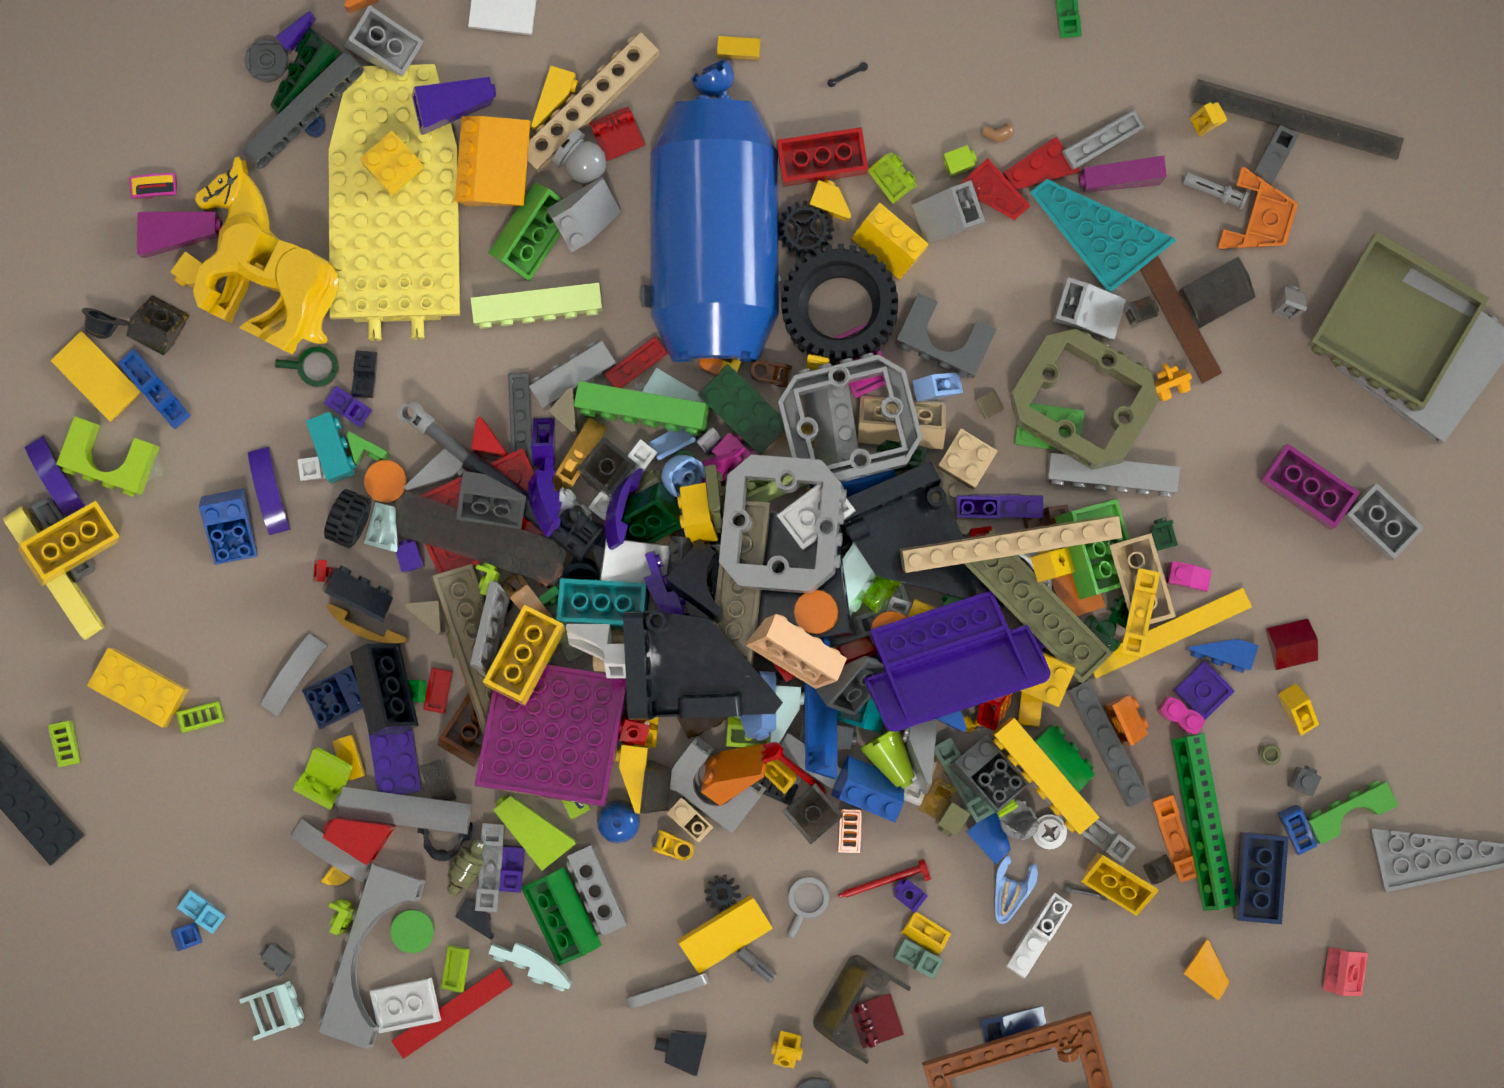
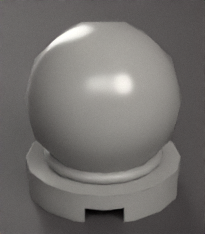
M576 129L567 137L570 140L564 148L561 146L558 148L552 161L558 168L564 165L567 174L573 180L581 184L592 183L603 176L607 166L606 156L600 146L593 142L584 141L585 134Z

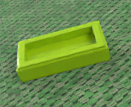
M454 945L447 946L441 989L459 993L464 991L470 949Z

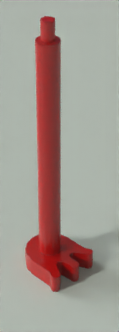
M779 743L763 744L766 750L761 752L764 756L761 761L767 764L778 759L818 793L823 795L827 793L821 784L783 754V747Z
M925 859L918 860V866L844 890L838 896L839 898H847L921 872L925 881L931 880Z

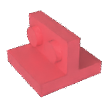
M1329 947L1323 990L1334 992L1336 995L1362 996L1368 953Z

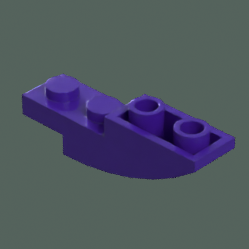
M545 456L540 467L535 470L528 482V493L534 517L544 535L550 537L553 530H557L560 525L561 518L558 517L562 502L559 501L560 492L554 490L555 484L552 483L556 471L553 468L554 459Z
M1010 493L957 495L956 517L1043 518V495Z
M655 551L646 553L645 557L651 575L645 576L644 580L656 604L667 613L690 616V613H685L683 605H686L685 599L672 590L668 591L666 584L667 574L663 575L660 568L664 566L660 554L656 555Z

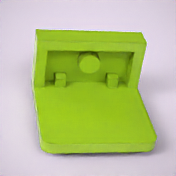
M315 747L305 772L295 783L293 790L331 810L335 805L336 796L341 794L342 787H346L352 771V765L319 747Z

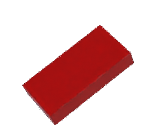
M431 667L423 710L445 714L454 671Z

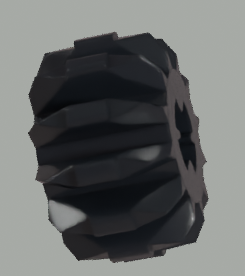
M725 874L721 882L717 875L714 876L716 884L710 880L707 882L713 889H704V893L712 894L706 897L705 901L714 900L710 907L713 909L716 904H719V912H722L723 905L726 906V909L730 908L729 902L733 905L738 903L733 897H741L740 893L733 892L738 890L740 885L732 887L731 885L735 879L731 878L727 883V875ZM719 888L721 890L723 888L727 889L726 894L728 896L726 898L724 896L722 899L718 897L719 892L717 890Z

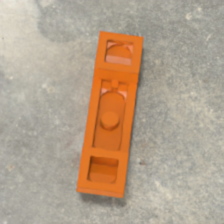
M1171 794L1152 801L1156 819L1179 882L1182 883L1196 878L1193 854L1179 817L1180 813L1174 795Z

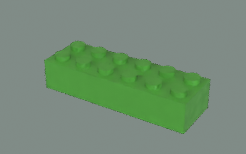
M582 381L578 382L574 407L583 416L595 418V414H598L603 419L609 421H616V418H620L624 423L632 425L642 422L645 427L658 429V425L664 426L663 428H666L667 431L679 432V429H682L687 434L694 436L706 433L711 410L706 403Z

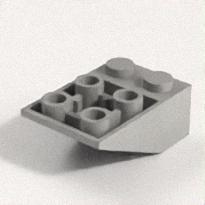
M971 180L912 205L923 239L928 244L987 224Z
M1067 277L1052 322L1084 330L1114 341L1127 299L1089 283Z

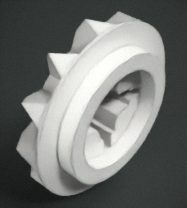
M1051 814L1039 817L1037 820L1039 822L1038 828L1033 835L1035 842L1045 849H1055L1061 846L1067 836V828L1063 824L1064 821ZM1044 824L1049 828L1057 826L1053 831L1055 839L1049 835L1041 837L1046 832Z

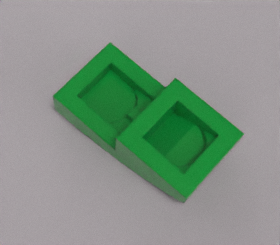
M1055 0L1060 38L1082 36L1078 0Z

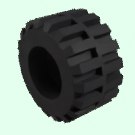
M348 489L343 490L336 498L328 515L324 528V538L347 548L354 546L367 523L371 510V499Z

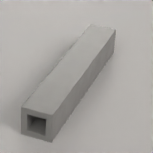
M342 787L341 794L337 795L335 800V808H338V815L343 818L468 834L471 821L472 804Z

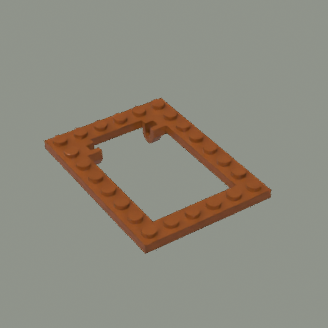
M1091 1011L922 1062L929 1088H952L951 1078L1056 1047L1059 1060L1065 1063L1077 1060L1078 1054H1080L1089 1088H1112ZM1070 1048H1071V1050H1072L1071 1052H1068V1053H1065V1052H1064V1050H1067V1049H1070Z

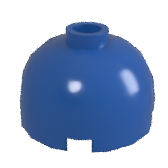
M726 59L725 62L721 60L702 69V75L699 76L698 73H695L691 77L694 87L700 94L709 97L716 96L718 98V96L728 94L727 89L734 82V71L729 59Z
M622 800L607 803L599 811L597 817V827L601 836L607 841L616 844L631 840L638 832L640 825L639 814L635 813L633 805Z

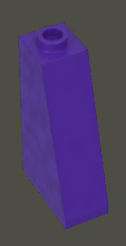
M490 77L414 87L412 99L420 134H427L462 118V116H467L491 105L494 97H496V88L494 84H491Z

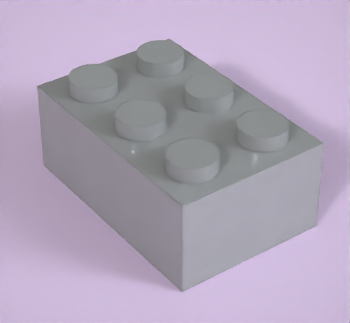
M1377 483L1370 485L1350 506L1343 517L1388 561L1396 559L1424 529L1419 522Z

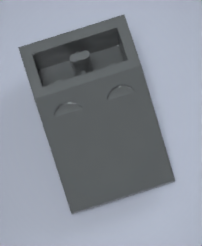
M987 735L949 766L967 787L996 812H999L1029 785Z

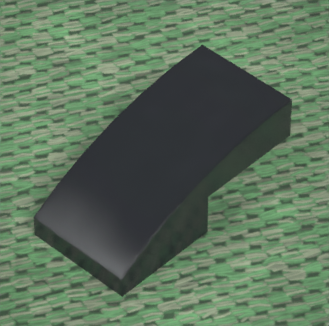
M356 350L353 366L352 396L374 397L377 352Z

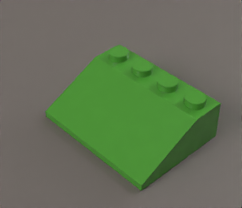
M1117 499L1055 517L1056 524L1109 515H1117L1120 519L1122 538L1069 546L1075 568L1072 576L1080 600L1121 588L1109 545L1130 539Z

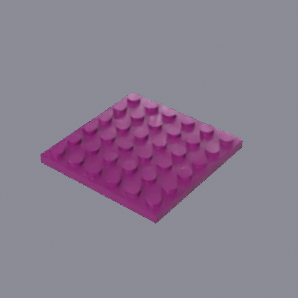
M547 665L525 706L493 690L474 785L476 787L605 807L626 696V678H607L605 673Z

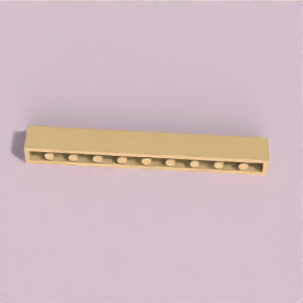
M1109 515L899 550L902 570L907 573L1122 538L1119 516Z

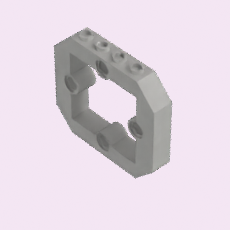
M873 353L862 355L859 360L853 361L852 358L841 360L839 365L831 366V363L824 364L814 371L803 369L797 372L798 375L793 376L778 401L792 458L815 459L811 441L818 434L817 422L813 418L804 417L799 395L828 388L841 390L848 383L882 375L888 397L882 402L881 414L886 420L894 421L901 447L872 455L864 449H857L851 453L849 460L827 465V467L841 483L906 467L923 437L904 369L880 355L874 356ZM840 372L845 376V379L842 382H836L833 379V375ZM888 404H895L898 411L894 414L888 413L886 406ZM803 425H811L814 429L813 432L809 435L804 434L801 431ZM863 456L866 459V464L857 466L854 462L855 457Z
M750 455L727 475L719 563L741 588L812 594L835 574L836 568L840 567V555H837L838 546L842 545V533H839L840 524H844V511H841L842 503L846 502V489H843L841 482L822 460ZM786 476L793 477V482L789 486L782 484ZM748 480L775 481L777 486L785 493L795 492L799 488L800 483L823 485L821 513L815 523V530L818 533L815 569L791 568L790 563L782 556L770 558L767 566L740 563L742 535L749 531L752 526V518L745 511ZM738 516L745 517V523L741 526L735 525V519ZM825 523H832L833 528L830 532H822V526ZM777 563H784L785 568L781 573L774 572V566Z

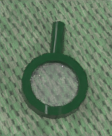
M320 346L310 347L300 355L298 361L275 360V368L297 369L300 378L313 387L329 385L337 377L339 370L338 360L335 355L327 348Z

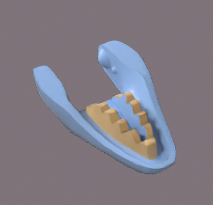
M1006 855L1001 862L996 877L995 915L997 921L1002 924L1011 920L1033 890L1038 876L1037 865L1032 863L1028 868L1029 874L1026 881L1017 882L1007 878L1004 874L1011 863L1009 855Z

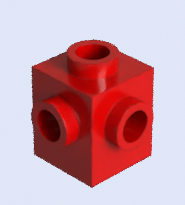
M622 714L618 734L619 740L629 746L634 744L645 746L650 729L649 721L629 720L628 714Z

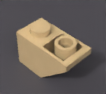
M683 797L667 812L698 843L713 828Z

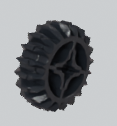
M803 201V207H800L799 203L795 202V210L788 206L787 210L790 214L782 212L781 216L785 220H778V224L783 226L778 228V233H783L778 236V241L785 240L782 244L783 249L790 246L788 254L796 250V258H799L800 252L804 253V255L811 252L813 256L815 255L814 249L819 247L822 252L824 250L821 246L826 247L825 245H830L826 240H833V236L828 234L834 232V227L828 226L833 223V219H825L829 216V212L826 211L821 214V208L816 210L813 205L807 207V201ZM800 214L812 215L805 221L794 218ZM817 219L823 227L822 237L813 228ZM789 223L798 232L794 241H792L788 234L787 228ZM810 224V233L807 234L806 232V234H802L801 236V227L804 226L805 228V226H808ZM805 239L817 242L810 246L799 245Z

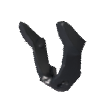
M470 822L468 834L460 833L458 844L450 851L436 850L432 846L428 835L429 829L418 828L417 832L423 834L424 849L431 858L438 861H448L460 851L463 841L471 840L473 824Z

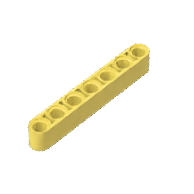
M23 506L18 507L3 518L18 544L41 532ZM69 572L46 584L84 640H87L104 628L102 621L77 584L74 583Z

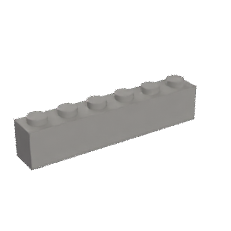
M1050 453L1046 480L1051 481V485L1064 486V482L1073 483V487L1085 488L1086 485H1093L1096 490H1107V487L1116 488V492L1128 493L1130 489L1137 490V494L1150 495V492H1158L1160 497H1171V494L1178 493L1180 467L1123 461L1120 464L1092 470L1068 455Z

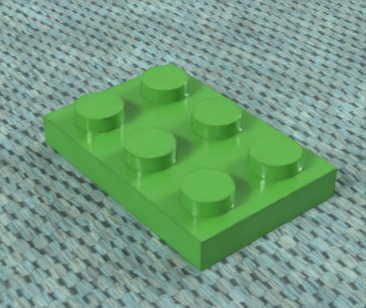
M1031 403V408L1057 423L1061 420H1070L1076 427V434L1082 435L1085 411ZM1017 426L1014 445L1059 451ZM1059 430L1060 435L1064 437L1069 436L1067 430Z

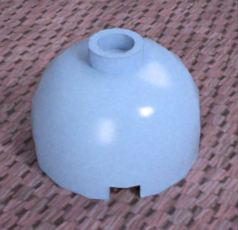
M675 456L665 464L662 470L663 486L671 495L675 497L681 496L680 487L701 484L702 478L705 479L706 476L705 467L701 461L691 456Z

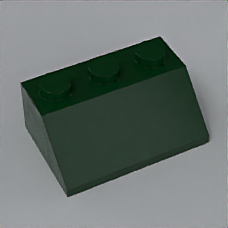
M660 482L626 500L621 522L628 525L624 540L654 543L681 528V512L674 496Z

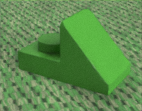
M350 431L347 433L356 465L359 466L366 451L369 452L367 456L376 461H379L380 458L386 460L390 453Z

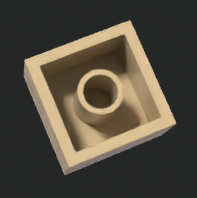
M960 429L937 468L968 487L975 489L998 451L965 430Z

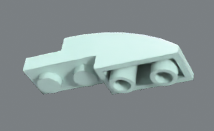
M519 942L515 943L513 950L494 943L491 945L489 954L493 955L492 959L500 962H505V960L514 962L513 966L521 969H526V966L530 967L527 976L532 977L531 981L539 984H544V981L551 983L552 988L560 991L570 988L571 981L554 962L535 949Z

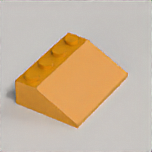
M462 116L455 202L465 206H524L531 121L486 116Z

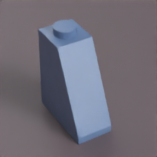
M759 671L758 673L776 693L775 672ZM776 713L739 716L747 738L757 739L758 741L764 740L769 737L771 732L776 730Z

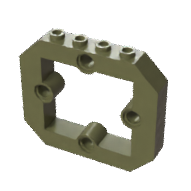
M1072 329L1047 335L1010 396L1017 426L1092 470L1120 464L1125 459L1159 402L1152 373L1147 370L1148 368L1144 364L1131 361L1125 353L1112 350L1106 342L1093 339L1091 334L1084 330ZM1064 349L1095 366L1099 374L1110 375L1139 392L1130 407L1120 406L1113 413L1110 421L1115 433L1105 450L1076 434V427L1070 420H1061L1057 423L1030 407L1041 388L1050 389L1057 383L1060 370L1056 362ZM1102 359H1109L1112 365H1104ZM1049 372L1052 374L1053 378L1046 379L1043 376V373ZM1118 416H1125L1128 422H1120ZM1059 430H1067L1069 436L1064 437L1060 435Z

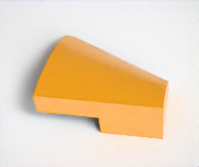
M1205 939L1194 954L1195 957L1182 973L1219 1001L1229 984V980L1211 943Z

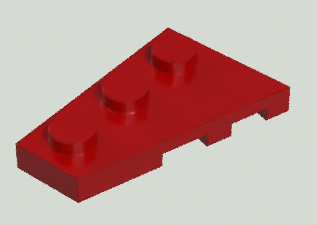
M1056 136L1006 170L1003 175L1018 191L1039 185L1046 179L1050 181L1057 180L1068 175L1078 174L1081 171L1079 168L1072 171L1061 153L1065 148Z
M989 158L959 183L962 184L971 180L979 201L1014 221L1031 207Z

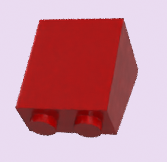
M338 817L326 823L322 830L325 832L322 838L363 864L369 865L374 862L396 825Z

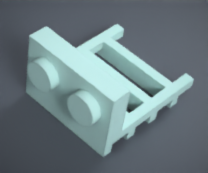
M290 981L240 999L241 1004L249 1001L260 1030V1034L253 1036L254 1041L290 1027L294 1028L304 1022L302 1008L297 1002L296 991ZM274 992L285 1025L278 1026L267 995L268 993ZM260 996L273 1028L268 1031L265 1029L255 998Z

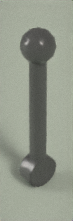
M1069 884L1064 886L1066 893L1075 892L1099 897L1103 901L1108 899L1097 892L1073 888Z

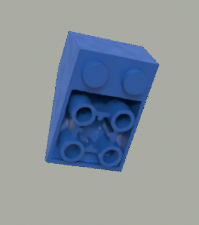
M244 488L202 496L199 510L215 565L257 557L252 521Z

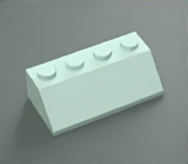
M854 543L843 558L850 616L853 611L856 612L860 608L861 599L865 593L868 594L874 585L873 581L876 578V575Z

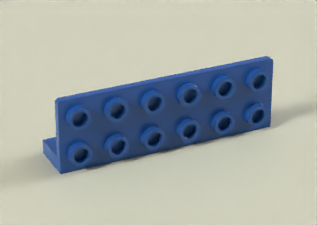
M822 640L823 644L830 647V641ZM805 683V770L836 779L837 710L826 706L815 688Z

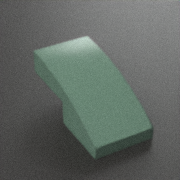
M902 938L893 955L895 959L932 979L935 978L944 961L942 958L905 938Z

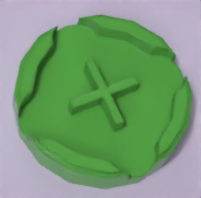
M412 909L402 912L395 918L390 932L392 941L397 948L403 952L417 953L430 945L435 930L432 920L426 913Z

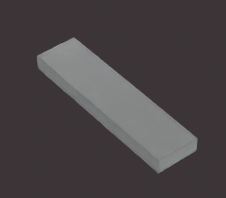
M1132 110L1061 153L1073 171L1143 130L1145 126L1136 111Z

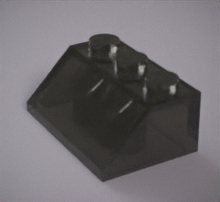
M1239 256L1178 291L1199 329L1256 297L1250 276Z

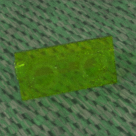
M878 577L860 600L877 614L901 582Z

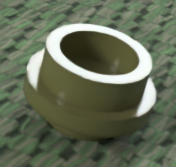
M1266 744L1260 749L1259 758L1265 765H1275L1281 759V751L1274 744Z

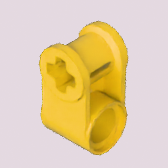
M658 830V839L651 850L682 861L688 860L693 856L695 848L690 841L677 837L667 831ZM685 844L690 848L688 856L680 855V845Z

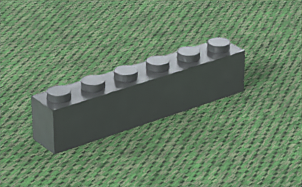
M1084 681L1066 690L1125 805L1131 807L1148 798L1149 795L1089 681Z

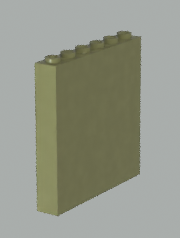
M1376 232L1370 237L1307 345L1311 347V351L1319 356L1325 355L1330 358L1329 361L1338 367L1343 365L1348 368V373L1356 378L1362 376L1367 379L1369 386L1375 389L1380 387L1387 391L1386 395L1393 400L1399 398L1404 401L1406 408L1412 411H1420L1426 407L1489 297L1386 236ZM1413 268L1466 299L1476 307L1471 316H1468L1402 280Z

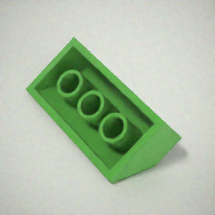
M535 182L524 198V206L518 207L488 254L524 279L530 281L560 236L546 209L562 199L549 188Z

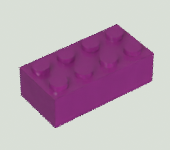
M1289 444L1281 447L1259 480L1260 483L1329 530L1337 527L1360 493Z

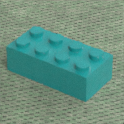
M560 578L556 620L563 623L565 627L566 624H610L611 629L624 630V612L648 611V587L646 583Z

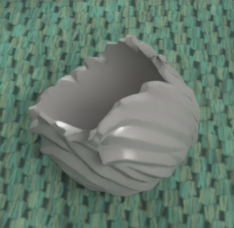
M1013 798L1018 808L999 818L1000 824L1008 836L1021 839V841L1029 839L1037 831L1038 817L1025 800L1021 801Z

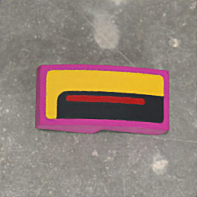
M160 173L129 177L130 198L175 196V174Z

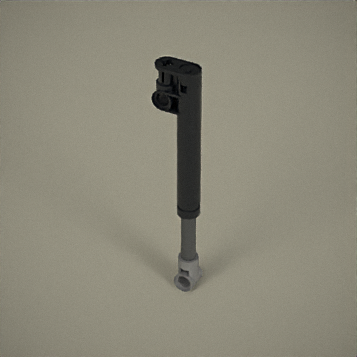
M413 401L399 407L398 417L402 422L409 423L421 434L430 436L463 463L462 468L467 472L485 474L525 495L526 501L523 517L542 531L534 517L528 492L487 459L482 458V455L477 451H469L435 423L436 420L423 410L420 403ZM408 407L413 410V417L408 415ZM574 505L561 513L559 516L561 518L560 525L557 530H553L549 538L580 562L601 537L605 527L599 528L590 520V517L581 506ZM571 511L577 515L576 521L570 518Z

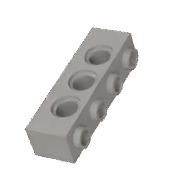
M591 844L567 856L568 860L565 861L570 873L574 872L576 875L575 885L579 893L583 892L586 900L583 902L588 913L592 912L595 920L592 922L597 933L601 932L602 936L626 926V918L593 845ZM583 865H589L592 868L591 876L585 877L581 874V867ZM598 885L601 888V895L597 897L592 896L589 891L590 887ZM607 905L610 908V914L608 916L600 915L598 911L599 906Z

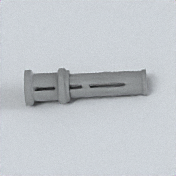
M1190 172L1187 173L1183 185L1217 197L1223 204L1227 202L1237 206L1241 211L1249 195V192H1240L1233 189L1231 185H1226V187ZM1196 182H1199V183H1201V184H1204V185H1206V186H1209V187L1213 188V190L1210 189V188H1207V187H1205V186L1199 185V184H1197Z

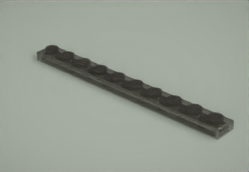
M1200 79L1196 82L1191 99L1192 102L1203 105L1210 102L1212 104L1219 103L1223 111L1275 126L1282 125L1296 132L1393 160L1399 158L1404 138Z

